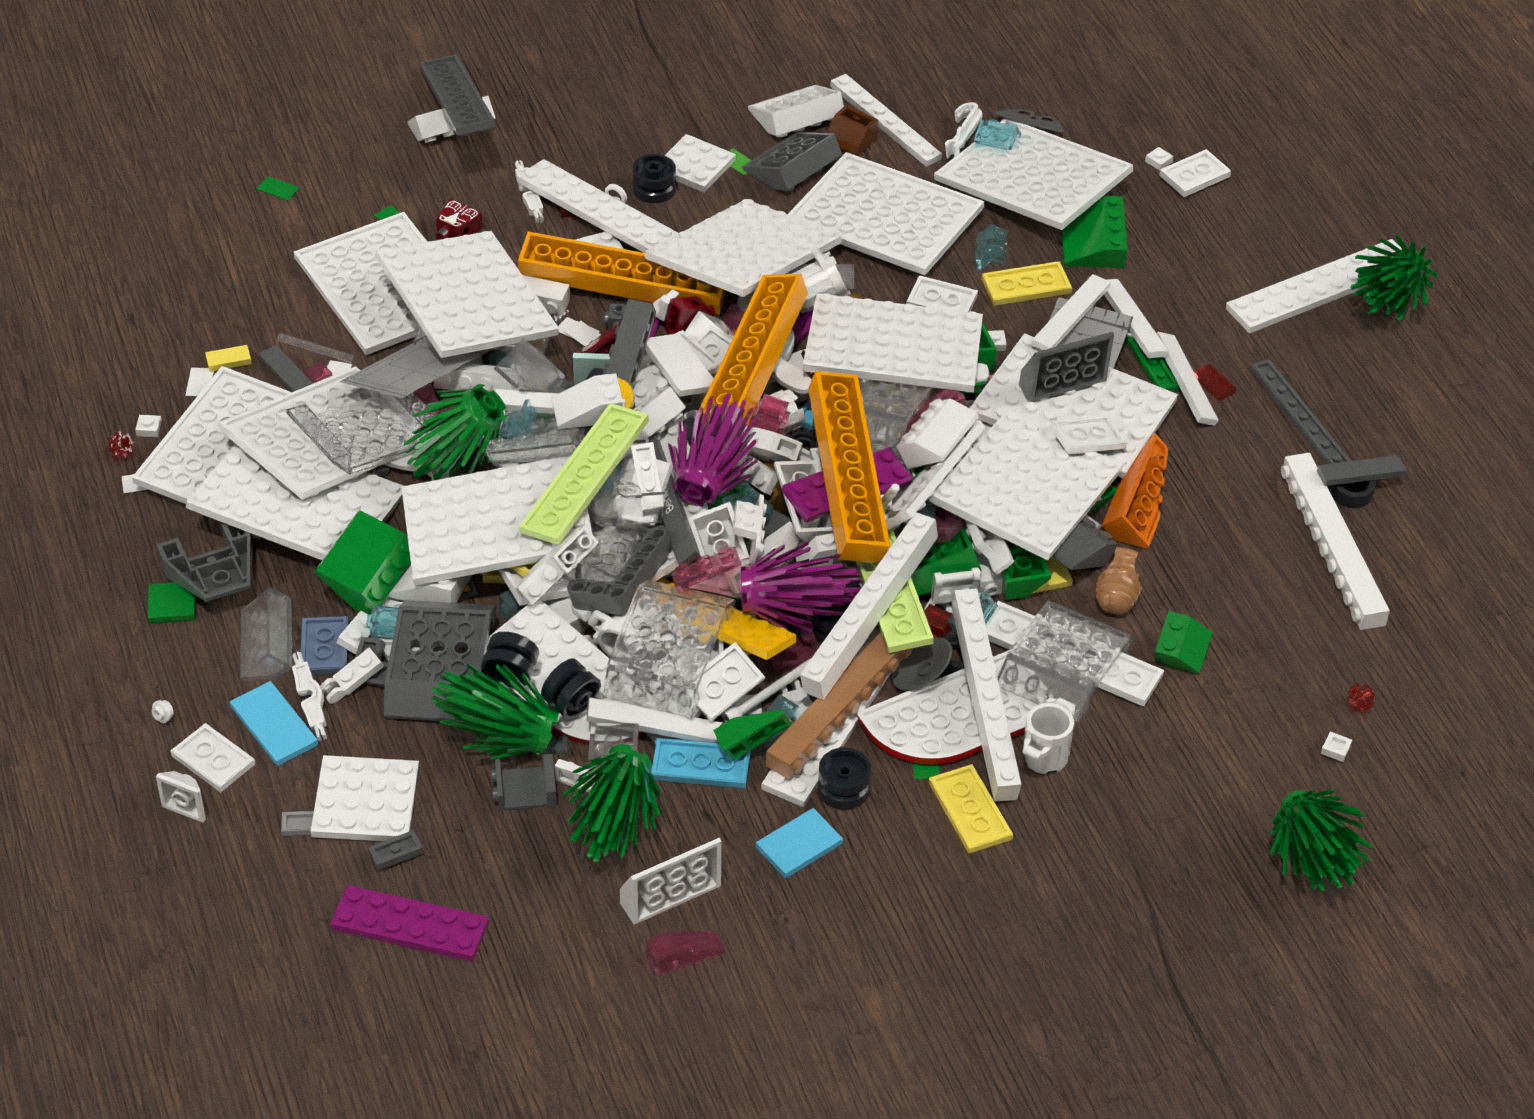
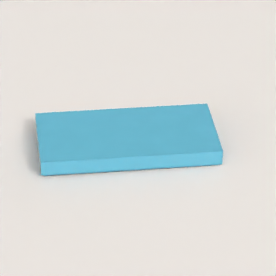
M271 681L229 701L232 710L276 766L319 745L317 738Z
M657 738L651 773L655 780L746 788L751 751L732 761L723 751L720 743Z

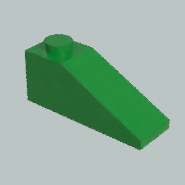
M783 710L734 717L729 721L723 722L713 731L723 751L732 761H735L793 725V723Z

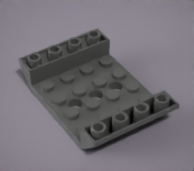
M405 600L399 605L384 684V718L429 721L449 719L462 722L453 719L454 715L444 713V709L435 706L436 703L432 701L431 697L436 696L446 700V697L434 693L432 688L437 687L449 692L438 686L439 682L450 683L440 677V674L448 677L445 671L455 675L461 674L467 677L466 673L473 675L474 671L467 668L466 663L482 672L481 663L486 653L490 626H494L496 605ZM413 645L421 646L417 651L410 650ZM437 646L444 647V650L441 652L433 651ZM460 647H465L468 649L464 653L456 652V650Z

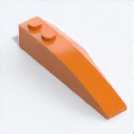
M1156 433L1151 435L1126 476L1123 477L1102 523L1105 531L1111 534L1115 541L1142 548L1150 546L1161 512L1158 511V505L1162 503L1163 498L1160 495V489L1164 486L1165 482L1162 472L1166 470L1168 447Z

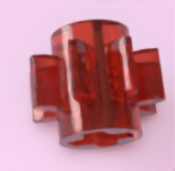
M121 431L114 433V436L112 435L107 438L109 443L106 449L111 453V457L118 455L119 459L126 458V455L133 453L131 448L135 442L131 440L129 433L122 435Z
M1358 682L1349 688L1350 695L1347 696V700L1355 711L1362 708L1365 713L1374 707L1373 700L1376 699V695L1368 684L1361 687Z

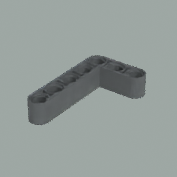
M664 526L651 528L612 583L588 579L570 581L567 585V591L573 607L593 612L599 610L601 613L615 615L628 613L672 551L667 528Z

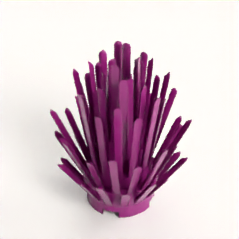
M730 393L726 394L721 408L717 402L714 404L708 422L707 419L713 397L709 398L703 421V408L700 407V411L695 413L688 459L687 425L684 424L682 431L679 419L678 451L675 446L672 449V445L668 443L676 478L673 483V490L675 492L678 490L683 495L682 499L695 506L703 507L705 503H710V506H712L717 497L739 487L737 484L750 478L752 475L747 474L732 482L759 461V459L752 461L753 457H750L726 475L756 444V440H753L747 446L756 432L749 434L742 443L756 422V417H754L748 426L746 424L753 412V407L749 409L743 419L746 401L743 400L740 407H737L738 403L736 401L729 406Z
M809 541L769 560L785 549V544H783L776 550L774 548L751 566H741L742 613L752 612L770 624L779 628H785L787 631L788 628L771 617L813 633L812 629L801 625L812 626L811 622L774 609L788 610L813 616V614L842 616L843 613L841 611L791 605L816 607L846 606L843 602H852L857 594L844 593H858L861 590L860 587L846 588V584L860 583L861 579L839 577H859L861 573H856V569L839 570L844 567L842 563L792 570L828 563L830 559L838 558L841 554L813 560L806 559L772 568L807 553L811 549V547L798 551L809 545Z

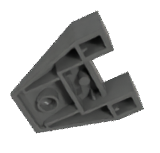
M226 523L221 524L226 547L191 558H187L178 538L156 544L160 565L167 579L206 602L251 588L253 559L250 532Z

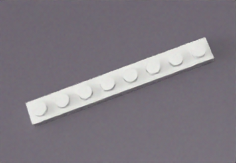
M847 74L831 80L830 87L832 89L840 91L842 97L859 111L877 118L878 127L927 167L942 160V153Z

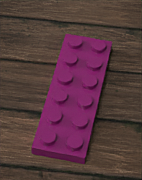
M890 447L873 453L880 495H884L892 484H898L901 489L913 482L914 478ZM823 471L783 485L781 491L805 523L830 514Z
M347 885L330 926L331 930L474 962L488 927L489 917Z

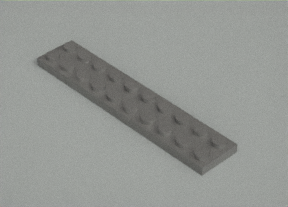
M457 54L420 62L421 71L457 136H468L476 131L486 132L496 127L495 119Z

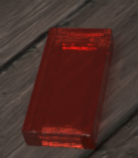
M1210 363L1193 371L1199 383L1219 401L1236 393L1237 388Z

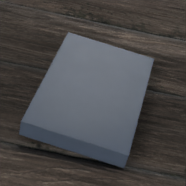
M348 616L302 618L301 653L304 662L307 661L312 675L336 674L348 664V650L336 643L340 634L349 625Z

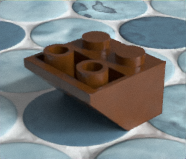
M846 104L835 114L827 133L835 134L842 152L858 156L877 138L878 119Z

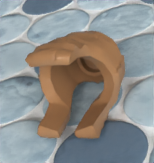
M1116 547L1113 561L1097 577L1096 600L1104 612L1123 615L1137 603V599L1142 592L1139 582L1140 575L1136 574L1135 561L1139 552L1129 548Z

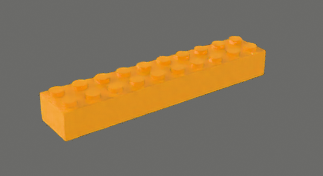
M527 232L518 258V270L525 276L569 284L572 288L653 303L673 289L679 293V298L700 297L707 306L712 305L714 307L715 314L720 315L726 294L724 289L645 259V253L539 233Z
M802 274L762 275L701 404L703 408L702 421L709 398L713 397V402L707 422L714 404L717 402L721 408L726 394L730 393L729 406L736 401L738 403L737 407H740L742 401H746L743 419L749 409L753 407V412L746 422L748 426L808 295Z
M815 371L808 390L837 554H841L838 559L880 563L890 548V542L858 375Z

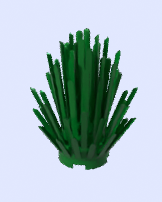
M1395 234L1394 236L1398 240L1397 243L1402 249L1397 248L1389 241L1379 239V241L1395 252L1370 245L1367 249L1385 256H1355V259L1368 260V263L1376 265L1357 268L1355 272L1358 273V283L1352 284L1350 288L1353 290L1367 285L1355 291L1354 295L1357 297L1365 293L1363 299L1368 304L1374 305L1367 312L1369 315L1377 312L1387 302V315L1391 314L1394 308L1396 310L1400 306L1397 314V320L1400 321L1403 318L1412 293V310L1417 306L1419 289L1421 290L1422 303L1425 306L1428 304L1425 284L1432 290L1433 284L1429 279V275L1431 274L1438 278V274L1430 269L1432 260L1425 259L1424 257L1425 246H1422L1421 251L1416 250L1415 243L1410 241L1411 245L1409 244L1410 249H1408L1400 236Z
M478 384L469 390L436 391L438 394H442L440 395L441 398L449 399L425 404L428 406V409L417 412L412 417L425 415L456 404L457 406L423 421L424 425L412 432L416 435L404 442V445H408L431 431L404 452L409 453L414 449L417 450L407 462V464H411L416 460L413 466L418 467L421 465L413 475L421 477L424 473L428 474L436 468L432 475L434 480H439L459 457L449 471V478H451L460 465L462 467L466 465L483 435L485 436L468 474L473 473L479 457V464L482 466L488 447L487 461L490 463L494 446L497 448L501 422L507 417V415L504 416L506 406L501 397L494 390L489 392L484 389L485 385Z
M466 663L467 668L474 671L473 675L466 673L467 677L461 674L455 675L449 671H445L448 677L440 674L441 679L450 683L439 682L438 686L449 692L433 687L432 691L446 697V700L433 696L431 697L432 701L436 703V707L444 709V713L454 715L453 719L465 722L461 723L447 719L440 721V723L454 726L453 728L489 735L488 737H477L476 741L506 743L465 745L464 749L489 750L487 752L488 755L502 753L492 756L491 760L528 752L540 755V752L543 753L553 735L551 734L552 722L557 724L559 713L548 707L534 683H531L524 673L522 678L535 697L504 664L503 669L496 665V669L527 701L502 682L497 683L468 663Z
M625 744L613 746L606 755L589 760L591 763L575 769L572 773H579L593 767L581 774L576 780L579 782L562 795V797H566L584 784L572 795L569 801L572 803L594 784L568 820L569 824L576 822L588 803H591L573 832L570 841L571 843L577 842L587 825L589 827L582 842V845L587 846L593 832L596 831L587 853V857H593L594 862L599 861L603 850L605 857L609 848L612 852L614 850L618 851L625 821L626 826L620 858H623L625 855L628 834L632 846L636 847L640 795L645 830L648 829V813L654 830H656L653 809L655 814L660 817L654 793L660 797L659 791L661 790L651 773V760L644 752L640 754L632 750L631 745Z
M1333 789L1314 793L1315 790L1308 792L1297 790L1288 794L1282 800L1283 804L1271 824L1276 823L1271 831V836L1279 828L1271 850V856L1275 854L1278 847V854L1280 855L1281 853L1283 858L1284 876L1287 874L1289 842H1291L1294 874L1299 876V858L1303 873L1309 878L1312 889H1317L1316 879L1319 888L1325 891L1320 876L1323 878V874L1330 883H1335L1338 888H1342L1341 882L1333 871L1334 868L1339 875H1342L1348 885H1353L1354 881L1351 877L1355 874V869L1358 867V864L1363 867V863L1357 857V854L1366 862L1369 861L1368 856L1356 845L1360 843L1368 849H1371L1372 846L1340 821L1363 828L1361 823L1334 813L1332 810L1359 817L1366 816L1357 807L1345 806L1347 804L1335 802L1342 799L1340 796L1320 797L1334 793L1336 790Z

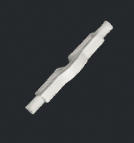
M521 160L515 162L517 168L515 169L516 179L517 175L529 169L524 167ZM518 183L519 191L525 192L522 195V199L529 215L534 216L537 223H539V220L542 223L544 218L542 216L543 205L540 200L541 195Z
M297 652V655L293 653L292 657L295 665L292 666L295 677L296 690L299 696L312 694L311 697L301 702V706L306 714L311 730L316 733L317 740L322 741V737L326 740L327 735L324 727L327 726V722L322 709L324 694L320 685L313 679L307 661L304 662L302 653Z

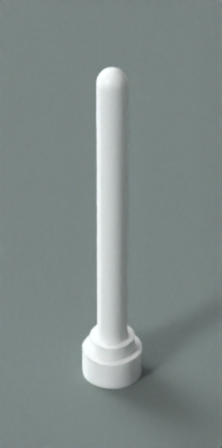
M892 484L888 491L881 495L882 505L885 507L886 512L892 507L891 500L900 490L898 484Z
M812 658L739 707H729L721 714L723 720L726 722L734 717H741L800 677V674Z

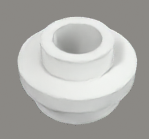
M158 700L153 703L152 715L157 721L166 723L173 717V708L168 701Z

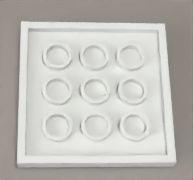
M323 755L311 826V837L386 841L409 832L411 829L419 761Z

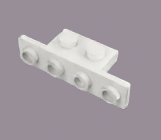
M759 494L756 505L737 500L734 508L732 534L751 539L749 560L751 564L755 563L756 557H761L764 548L762 541L765 534L763 528L766 521L764 515L767 504H764V495Z
M965 520L968 527L966 532L973 540L971 544L978 554L983 553L988 558L995 574H999L1007 569L1014 560L1006 540Z

